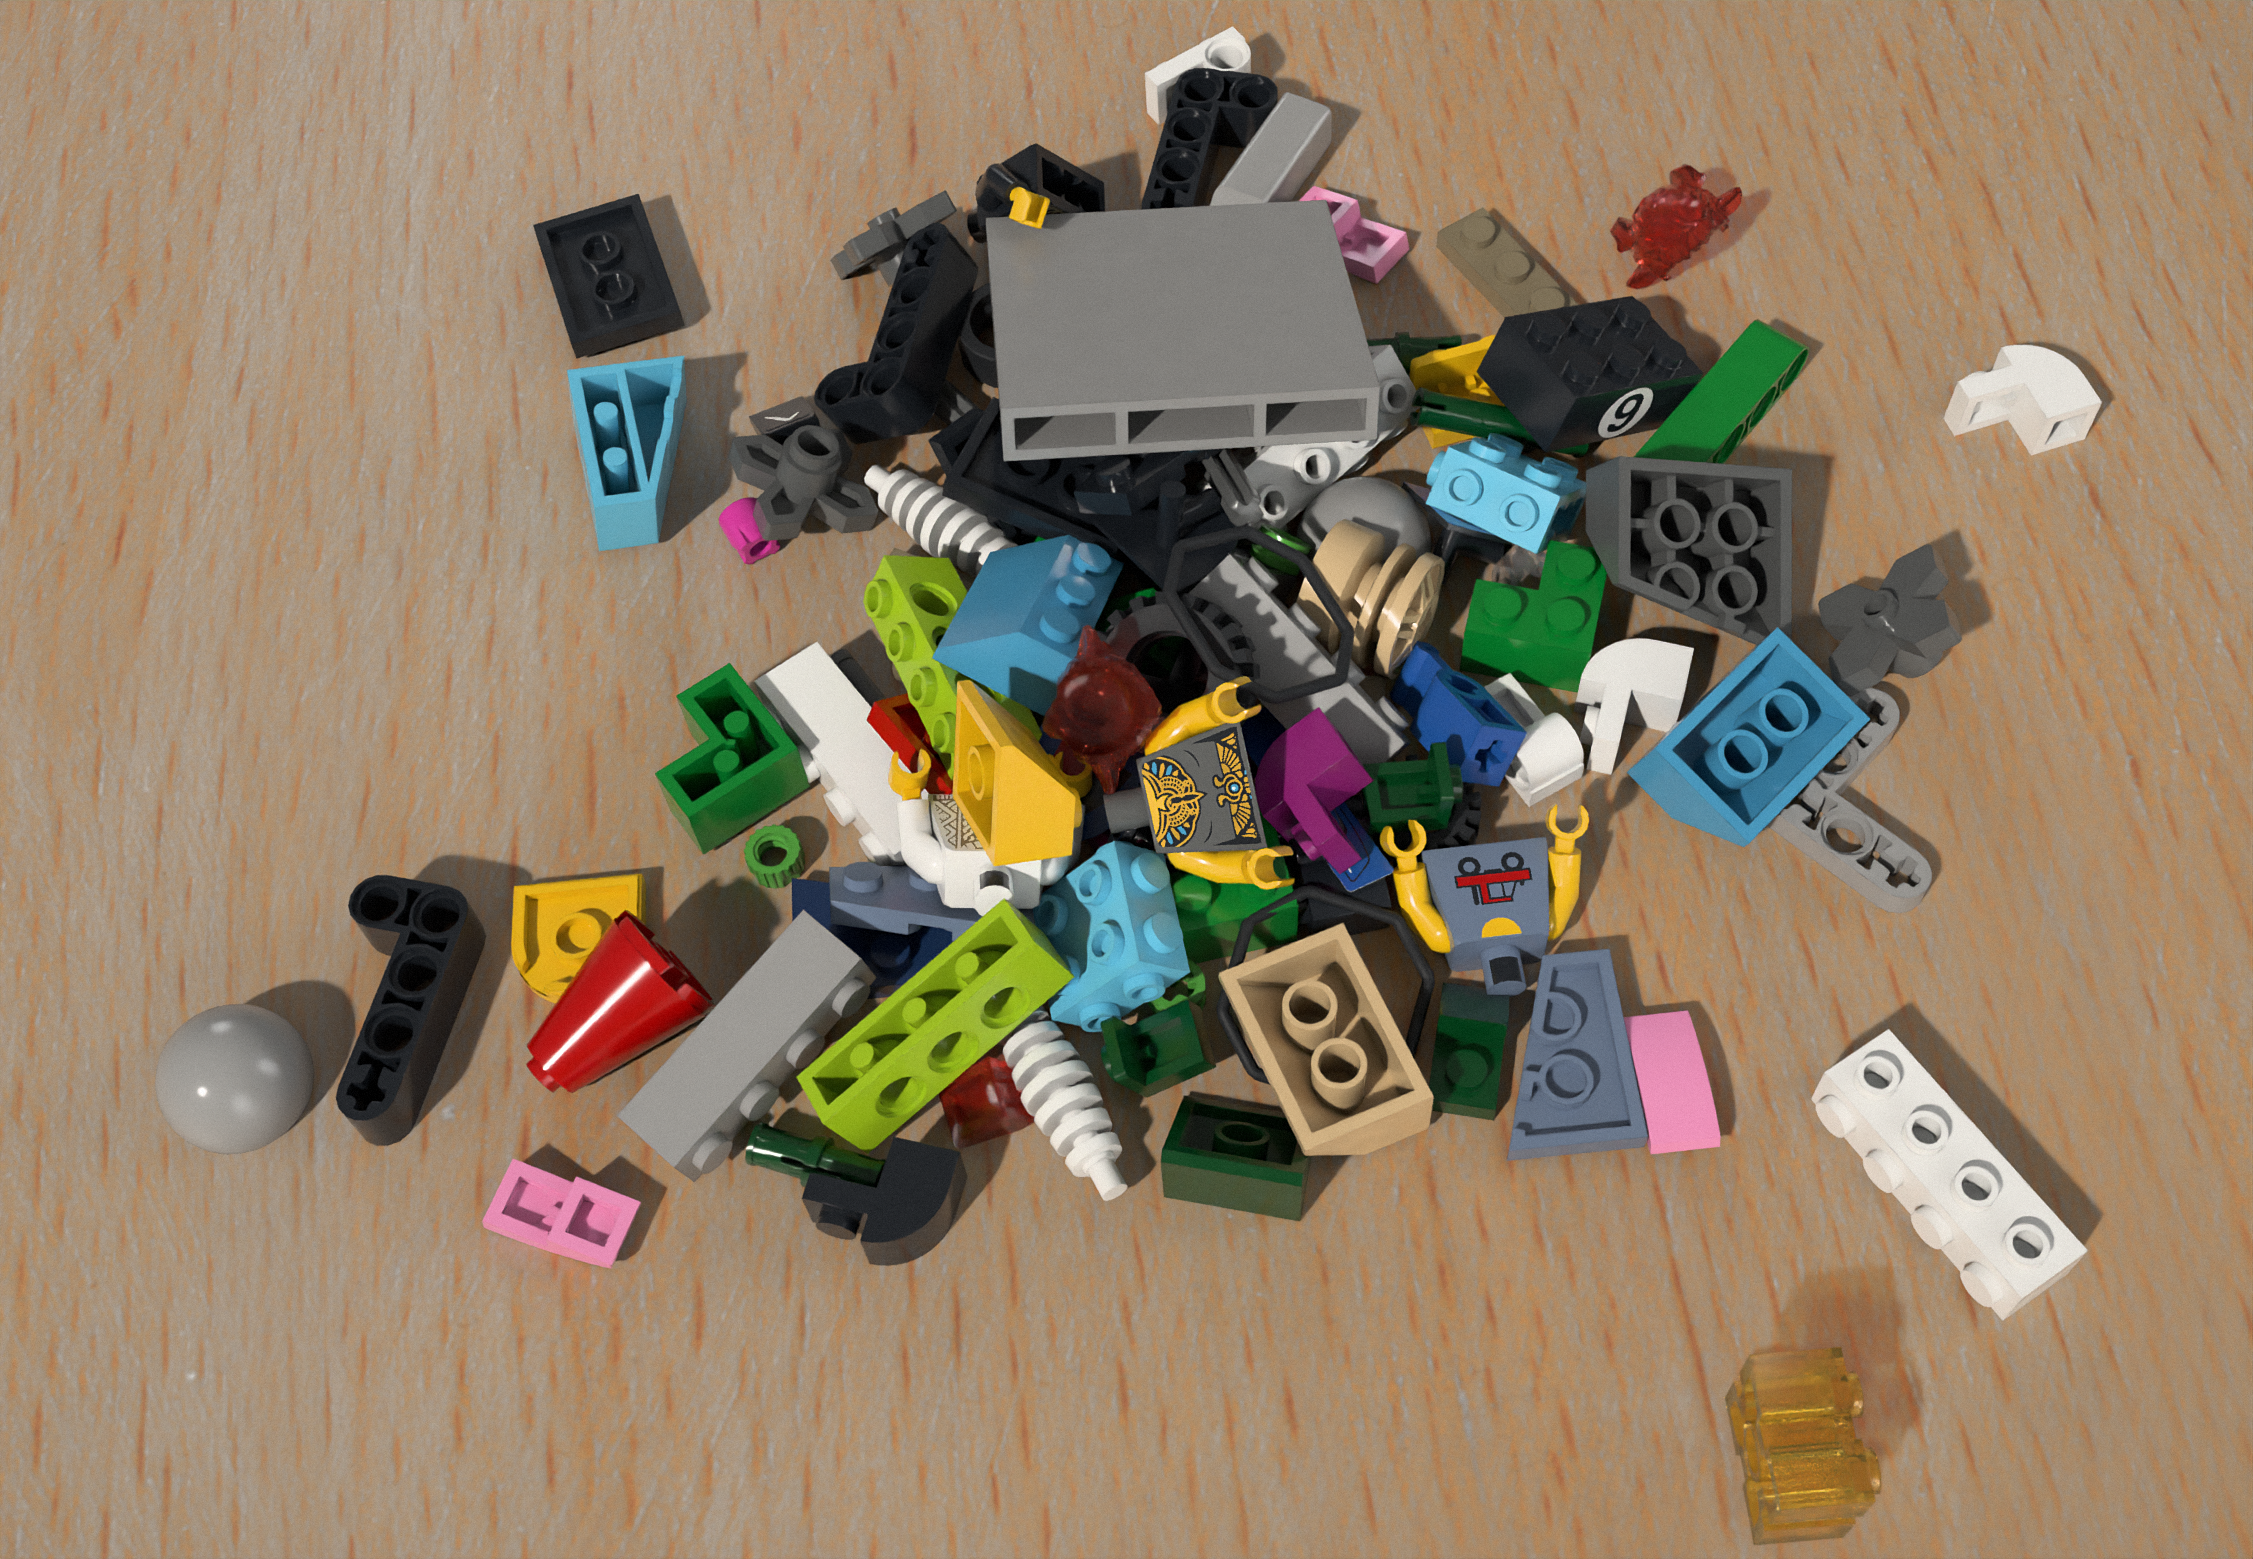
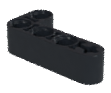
M1194 68L1180 75L1174 88L1142 200L1141 210L1204 206L1219 147L1246 148L1278 103V88L1275 83L1268 77L1258 74L1221 71L1210 68Z
M932 223L924 229L918 230L908 241L868 361L833 370L824 377L815 391L814 401L816 406L855 444L914 433L927 424L936 410L978 275L976 262L944 224Z
M376 875L365 879L355 887L350 895L348 908L351 917L371 945L378 952L391 957L338 1085L336 1101L339 1110L367 1142L376 1146H389L405 1138L416 1124L483 951L486 934L480 920L459 890L449 886L396 876ZM396 910L387 919L379 921L386 913ZM457 921L452 928L439 933L446 924ZM435 978L427 988L416 991L421 983ZM412 1037L409 1043L402 1049L391 1052L394 1045L400 1040Z

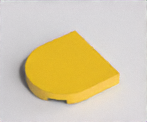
M642 873L514 886L511 939L512 957L523 980L535 994L549 1002L556 1003L614 918H617L625 909L646 925V882Z

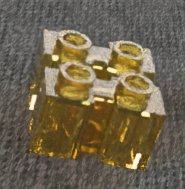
M1841 1347L1749 1355L1739 1372L1741 1380L1733 1382L1724 1398L1736 1456L1740 1455L1745 1478L1742 1488L1754 1546L1844 1538L1856 1524L1855 1517H1862L1876 1502L1875 1495L1880 1494L1882 1486L1877 1455L1871 1446H1863L1862 1438H1856L1852 1418H1861L1864 1413L1863 1391L1857 1373L1846 1370Z

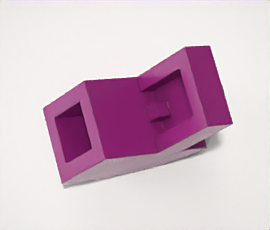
M1318 707L1282 733L1264 754L1255 781L1258 807L1263 817L1287 842L1295 838L1312 861L1323 855L1336 871L1341 874L1362 859L1330 811L1370 784L1373 779L1343 735Z

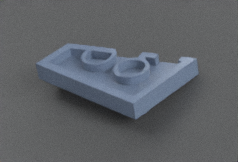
M855 862L846 867H829L831 924L906 935L918 931L923 926H930L952 932V941H955L983 917L979 915L975 908H950L944 905L937 885L928 883L908 865L879 866L872 862ZM1033 908L1017 909L1035 925Z

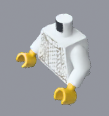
M920 749L917 773H907L900 768L898 764V751H895L892 755L888 783L895 793L902 796V801L896 804L902 857L905 863L928 883L937 885L944 905L950 908H975L979 915L984 916L1005 898L1016 909H1032L1040 905L1043 886L1057 883L1077 863L1081 851L1085 805L1081 804V825L1074 828L1071 856L993 866L954 801L953 794H928V800L922 799L921 792L927 784L931 767L929 754L925 750ZM1059 752L1055 756L1059 773L1069 788L1074 787L1077 790L1080 798L1085 796L1092 787V759L1086 754L1085 770L1077 776H1070L1063 773V752Z

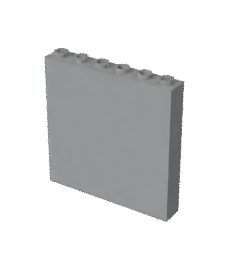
M1326 200L1048 214L1045 216L1042 229L1008 219L1009 217L986 218L988 269L1004 461L1377 440L1380 384Z

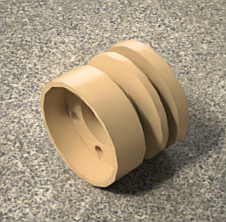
M1343 519L1337 522L1326 535L1311 563L1353 626L1355 636L1351 660L1362 668H1365L1374 660V671L1381 676L1393 680L1400 674L1416 642H1423L1430 628L1438 605L1445 562L1441 557L1428 552L1421 555L1416 561L1415 548L1403 543L1396 547L1384 564H1381L1385 548V537L1377 531ZM1305 577L1296 603L1321 627L1322 631L1315 638L1330 654L1334 655L1339 650L1342 633Z

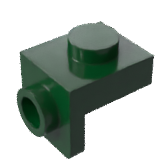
M1445 742L1431 743L1427 760L1362 764L1373 779L1370 784L1361 789L1368 834H1381L1385 826H1391L1393 833L1410 832L1408 820L1417 821L1423 826L1424 830L1447 829L1453 804L1462 802L1463 782L1459 764H1449Z
M1190 1000L1183 1001L1132 1025L1114 1016L1100 1023L1105 1045L1101 1048V1057L1107 1073L1116 1083L1146 1098L1216 1068L1201 1007Z

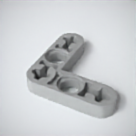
M1868 688L1849 698L1867 716L1872 714L1879 720L1877 723H1869L1860 732L1857 741L1852 738L1838 752L1845 759L1847 767L1838 772H1828L1821 769L1796 795L1802 800L1801 805L1794 804L1788 809L1783 808L1767 826L1877 907L1887 912L1903 913L1913 910L1920 904L1932 881V870L1928 861L1917 850L1840 796L1888 745L1900 720V710L1896 701L1889 694L1879 689ZM1818 812L1824 813L1815 830L1808 827L1810 819L1815 821ZM1835 828L1848 829L1859 837L1861 848L1855 852H1841L1829 844L1826 833ZM1872 850H1875L1880 854L1878 860L1874 859L1869 869L1864 868L1863 866L1870 857ZM1901 871L1910 879L1908 883L1903 882L1895 888L1886 880L1888 876L1893 877Z

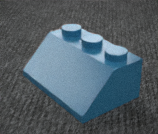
M1070 535L990 552L932 659L1048 718L1080 660L1124 563L1110 557L1101 547L1092 543H1084Z
M1777 627L1728 671L1627 773L1671 818L1745 847L1856 735L1870 718Z

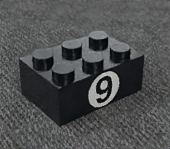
M1633 296L1505 317L1476 371L1545 453L1658 429L1693 390L1703 375L1699 367L1688 357L1683 345L1672 339L1653 319L1647 306L1636 300Z

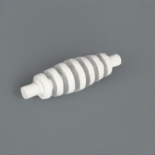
M874 465L865 475V484L879 493L878 505L884 513L893 518L894 522L930 555L938 558H950L954 567H959L961 571L971 576L978 575L990 552L1018 546L1008 536H1004L1003 531L993 522H989L982 512L942 496L943 487L937 486L925 478H919L918 475L908 470L901 469L891 474L880 465Z
M1041 1005L999 1041L1004 1046L1003 1055L1008 1067L1013 1069L1012 1078L1016 1089L1021 1092V1102L1027 1113L1035 1116L1034 1121L1044 1135L1051 1136L1050 1144L1060 1156L1066 1157L1065 1164L1075 1177H1091L1102 1199L1105 1201L1112 1200L1124 1193L1128 1187L1115 1164L1116 1159L1122 1152V1146L1117 1134L1110 1132L1113 1124L1107 1110L1101 1108L1103 1099L1097 1085L1092 1084L1094 1077L1084 1061L1080 1060V1055L1072 1044L1064 1040L1065 1036L1056 1023L1049 1021L1050 1016Z

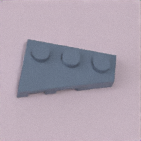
M1610 949L1543 955L1507 1161L1645 1147L1648 1134Z

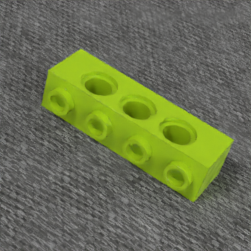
M884 555L873 580L866 586L863 600L865 611L872 619L885 645L887 656L894 663L907 690L908 698L911 704L915 706L930 736L931 745L938 753L950 779L953 780L957 681L971 680L1031 730L1039 742L1042 732L1029 708L932 659L939 643L968 593L950 558Z
M1003 898L796 1076L821 1122L869 1154L1075 976L1046 935Z

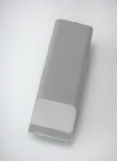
M1284 93L1215 190L1210 206L1291 202L1331 144L1332 113L1330 108L1292 93Z

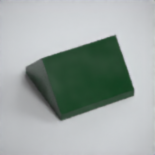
M1184 1095L1162 1148L1161 1172L1164 1197L1300 1221L1312 1156L1304 1155L1284 1112Z

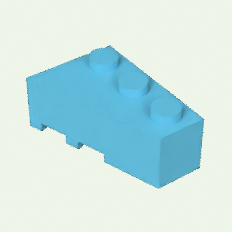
M684 356L567 370L572 418L599 551L659 543L687 403Z

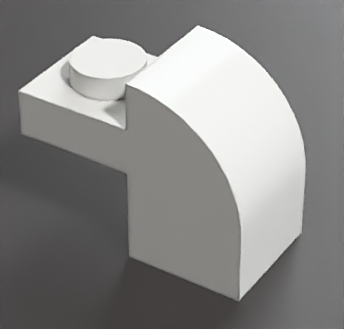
M2010 345L2000 348L1992 371L1974 372L1957 382L1943 419L1954 436L2008 420L2030 455H2034L2084 440L2102 401L2081 370L2069 359L2039 346Z
M1636 638L1608 645L1590 659L1581 676L1574 712L1586 714L1580 742L1592 745L1587 770L1612 774L1624 723L1668 732L1677 723L1694 648L1653 639Z

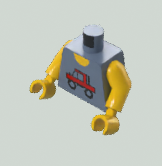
M1553 804L1547 810L1545 817L1548 830L1555 836V846L1548 848L1546 837L1422 851L1426 844V832L1417 821L1408 820L1412 841L1407 849L1401 851L1394 843L1392 827L1385 826L1380 834V844L1386 853L1397 859L1398 866L1394 868L1393 876L1401 915L1408 927L1431 951L1443 953L1451 970L1462 972L1482 969L1487 995H1510L1512 997L1522 993L1527 988L1522 965L1533 964L1542 960L1547 942L1562 935L1579 898L1581 850L1575 848V839L1582 836L1588 828V812L1584 806L1578 804L1577 826L1570 832H1562L1556 826L1557 804ZM1421 852L1420 862H1417L1416 856Z

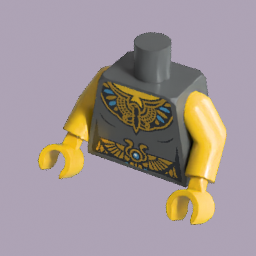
M1243 676L1221 684L1214 692L1179 705L1146 738L1144 746L1145 756L1136 760L1141 786L1103 794L1111 834L1150 826L1156 853H1167L1169 861L1175 868L1215 883L1255 884L1261 889L1269 890L1290 886L1294 883V878L1280 879L1273 869L1275 857L1293 855V850L1284 845L1266 848L1267 844L1240 725L1241 721L1257 715L1261 711V704L1245 709L1237 702V688L1251 682L1249 677Z

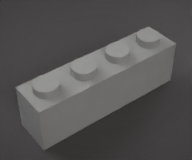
M1229 554L1189 594L1223 607L1222 610L1233 615L1243 625L1241 628L1242 632L1246 637L1252 639L1256 651L1252 652L1254 663L1260 665V679H1255V682L1274 691H1279L1335 674L1339 650L1332 656L1315 638L1322 631L1317 622L1298 603H1295L1290 609L1282 603L1272 592L1279 582L1254 556L1245 563L1241 557ZM1350 660L1348 678L1341 686L1282 704H1270L1259 699L1286 730L1320 707L1343 735L1362 764L1391 762L1411 743L1410 739L1402 732L1409 725V722L1384 696L1375 703L1359 686V683L1366 676L1352 660Z
M803 910L617 1116L671 1166L695 1182L702 1173H710L722 1164L732 1149V1139L749 1120L756 1121L771 1109L778 1098V1088L795 1069L806 1067L818 1056L825 1043L824 1036L841 1017H850L861 1008L869 996L870 985L876 979V976L862 958Z

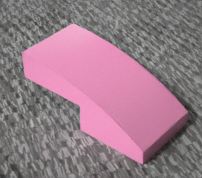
M1313 186L1299 200L1327 201L1346 270L1349 273L1378 284L1409 250L1406 232L1362 218L1358 200Z
M1688 1010L1624 1017L1648 1134L1646 1142L1650 1154L1720 1147L1721 1136L1712 1091L1700 1045Z
M512 1159L484 1216L483 1226L488 1230L568 1258L612 1269L641 1202L577 1176L574 1182Z

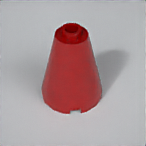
M626 909L617 918H614L527 1043V1048L533 1056L526 1063L528 1069L544 1087L553 1093L561 1086L570 1093L578 1091L707 1016L716 1007L711 1002L712 997L685 964L671 950L667 951L653 939L656 934Z

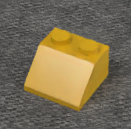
M971 680L957 681L953 799L993 866L1071 856L1074 828L1081 825L1082 806L1077 790L1074 787L1069 788L1058 771L1055 758L1051 754H1046L1031 730Z

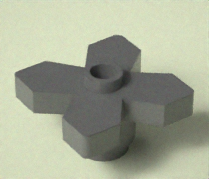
M946 190L923 201L900 215L897 207L890 209L869 221L867 225L870 230L849 240L843 246L844 250L834 255L830 261L841 280L875 262L888 287L893 286L905 247L910 238L918 230L924 229L932 223H941L951 217L957 210Z
M814 425L802 426L785 440L783 446L765 434L733 438L728 457L737 479L764 490L757 498L753 511V517L764 540L798 538L810 514L840 533L862 532L873 529L878 509L869 489L841 477L847 471L852 457L851 449L841 430H827Z
M1926 544L1897 559L1878 591L1850 583L1819 601L1822 625L1835 640H1843L1828 660L1832 681L1848 697L1880 683L1887 670L1906 678L1922 676L1938 664L1943 651L1961 642L1962 635L1957 615L1944 600H1935L1949 580L1944 560L1930 544Z

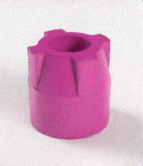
M754 497L742 498L733 502L723 510L719 517V525L731 546L737 550L743 562L748 565L754 564L756 560L762 559L769 554H775L780 548L777 540L767 541L762 538L753 517L757 500Z

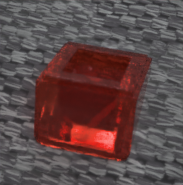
M988 1056L964 1071L939 1093L955 1148L963 1149L1022 1130L1034 1123V1117L1027 1113L1021 1102V1092L1016 1089L1012 1078L1013 1069L1008 1067L1007 1062Z

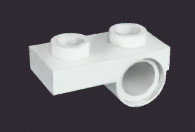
M1233 26L1145 73L1147 114L1158 125L1165 122L1176 82L1180 75L1194 68H1210L1220 71L1251 74L1250 47L1245 42V38Z
M1511 673L1484 687L1527 732L1505 777L1528 807L1582 778L1584 769L1583 748L1575 730L1562 715L1554 712L1545 716Z

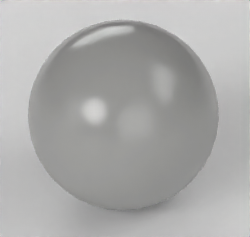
M1370 476L1344 479L1321 491L1304 511L1296 537L1312 547L1309 554L1305 555L1311 562L1326 535L1337 522L1343 519L1377 531L1385 537V548L1381 564H1384L1396 547L1403 543L1415 548L1416 561L1421 555L1426 552L1431 553L1432 550L1430 526L1419 503L1406 490L1395 483Z
M229 1004L205 1010L183 1023L166 1043L156 1068L155 1090L157 1101L168 1124L188 1143L217 1154L246 1153L272 1143L297 1122L305 1110L312 1093L314 1066L306 1042L300 1033L280 1015L254 1005Z

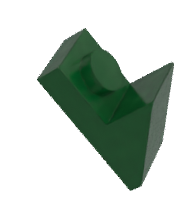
M1443 982L1429 1088L1434 1096L1432 1111L1494 1121L1503 1048L1509 1022L1510 995H1487L1486 988Z

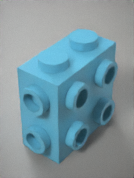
M1490 433L1488 439L1473 437L1471 441L1448 446L1446 452L1440 451L1427 475L1426 483L1432 486L1425 504L1538 554L1547 550L1549 540L1559 542L1568 540L1586 499V482L1576 478L1578 469L1572 465L1551 457H1544L1542 463L1521 454L1524 446L1519 442L1500 434Z
M1113 841L1105 844L1096 851L1094 856L1072 872L1065 874L1057 883L1044 891L1041 895L1040 905L1033 908L1036 927L1046 935L1075 976L1048 999L1052 1021L1081 1026L1087 1032H1102L1101 1021L1112 1016L1121 1020L1123 1016L1141 1004L1160 998L1164 995L1167 987L1190 973L1183 942V933L1178 920L1164 853H1156V851L1137 847L1126 841Z

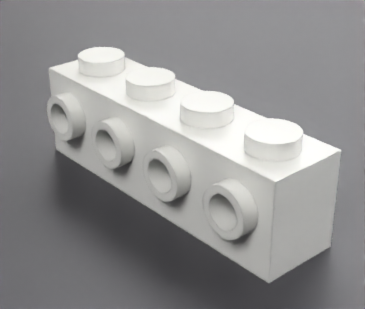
M1391 345L1369 346L1380 384L1377 440L1242 447L1233 452L1262 499L1259 505L1264 513L1262 519L1257 524L1248 521L1244 526H1250L1259 530L1261 524H1268L1287 532L1288 527L1286 524L1299 512L1305 511L1310 502L1321 491L1333 484L1339 477L1349 475L1360 469L1368 461L1367 453L1381 441L1397 436L1408 426L1407 418L1410 416V413L1419 409L1411 407L1417 390ZM1205 477L1194 486L1198 493L1211 488ZM1244 538L1240 539L1237 545H1252L1256 543Z
M1889 1029L1824 1072L1811 1098L1816 1105V1112L1822 1124L1834 1136L1838 1138L1844 1137L1863 1159V1167L1871 1181L1886 1193L1892 1192L1911 1214L1912 1225L1921 1239L1930 1247L1943 1251L1960 1271L1961 1281L1972 1298L1984 1307H1991L2002 1321L2066 1276L2088 1252L2082 1243Z

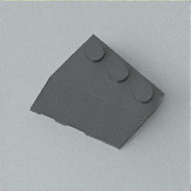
M1619 456L1586 470V533L1614 586L1755 645L1777 627L1792 641V469Z

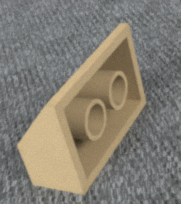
M1344 923L1219 972V980L1305 1156L1367 1155L1429 1129L1434 1096Z

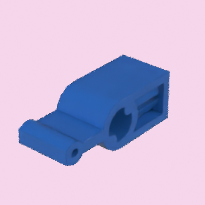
M1416 642L1390 692L1391 699L1401 705L1411 715L1413 719L1409 729L1428 752L1431 743H1446L1449 764H1459L1462 782L1499 787L1527 732L1482 685L1464 674L1453 671L1439 656V651L1429 643Z

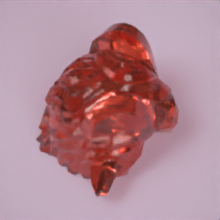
M1687 164L1670 171V185L1662 186L1644 197L1632 214L1633 221L1624 217H1618L1610 229V233L1617 243V251L1623 253L1632 249V257L1638 264L1626 282V286L1637 290L1651 286L1657 278L1667 282L1671 278L1668 273L1676 264L1690 259L1692 253L1701 249V245L1708 244L1714 231L1720 229L1723 233L1729 228L1728 223L1730 220L1728 217L1736 212L1741 204L1742 191L1740 187H1734L1716 197L1708 189L1701 188L1707 178L1705 173H1700Z
M1086 625L1082 628L1077 655L1067 664L1065 670L1058 677L1057 696L1045 713L1043 731L1050 738L1064 740L1081 763L1091 766L1101 783L1104 793L1111 795L1117 788L1119 771L1125 767L1128 758L1146 744L1147 739L1152 733V725L1159 723L1162 705L1146 679L1140 674L1138 668L1117 655L1108 643L1100 640L1095 629L1090 625Z

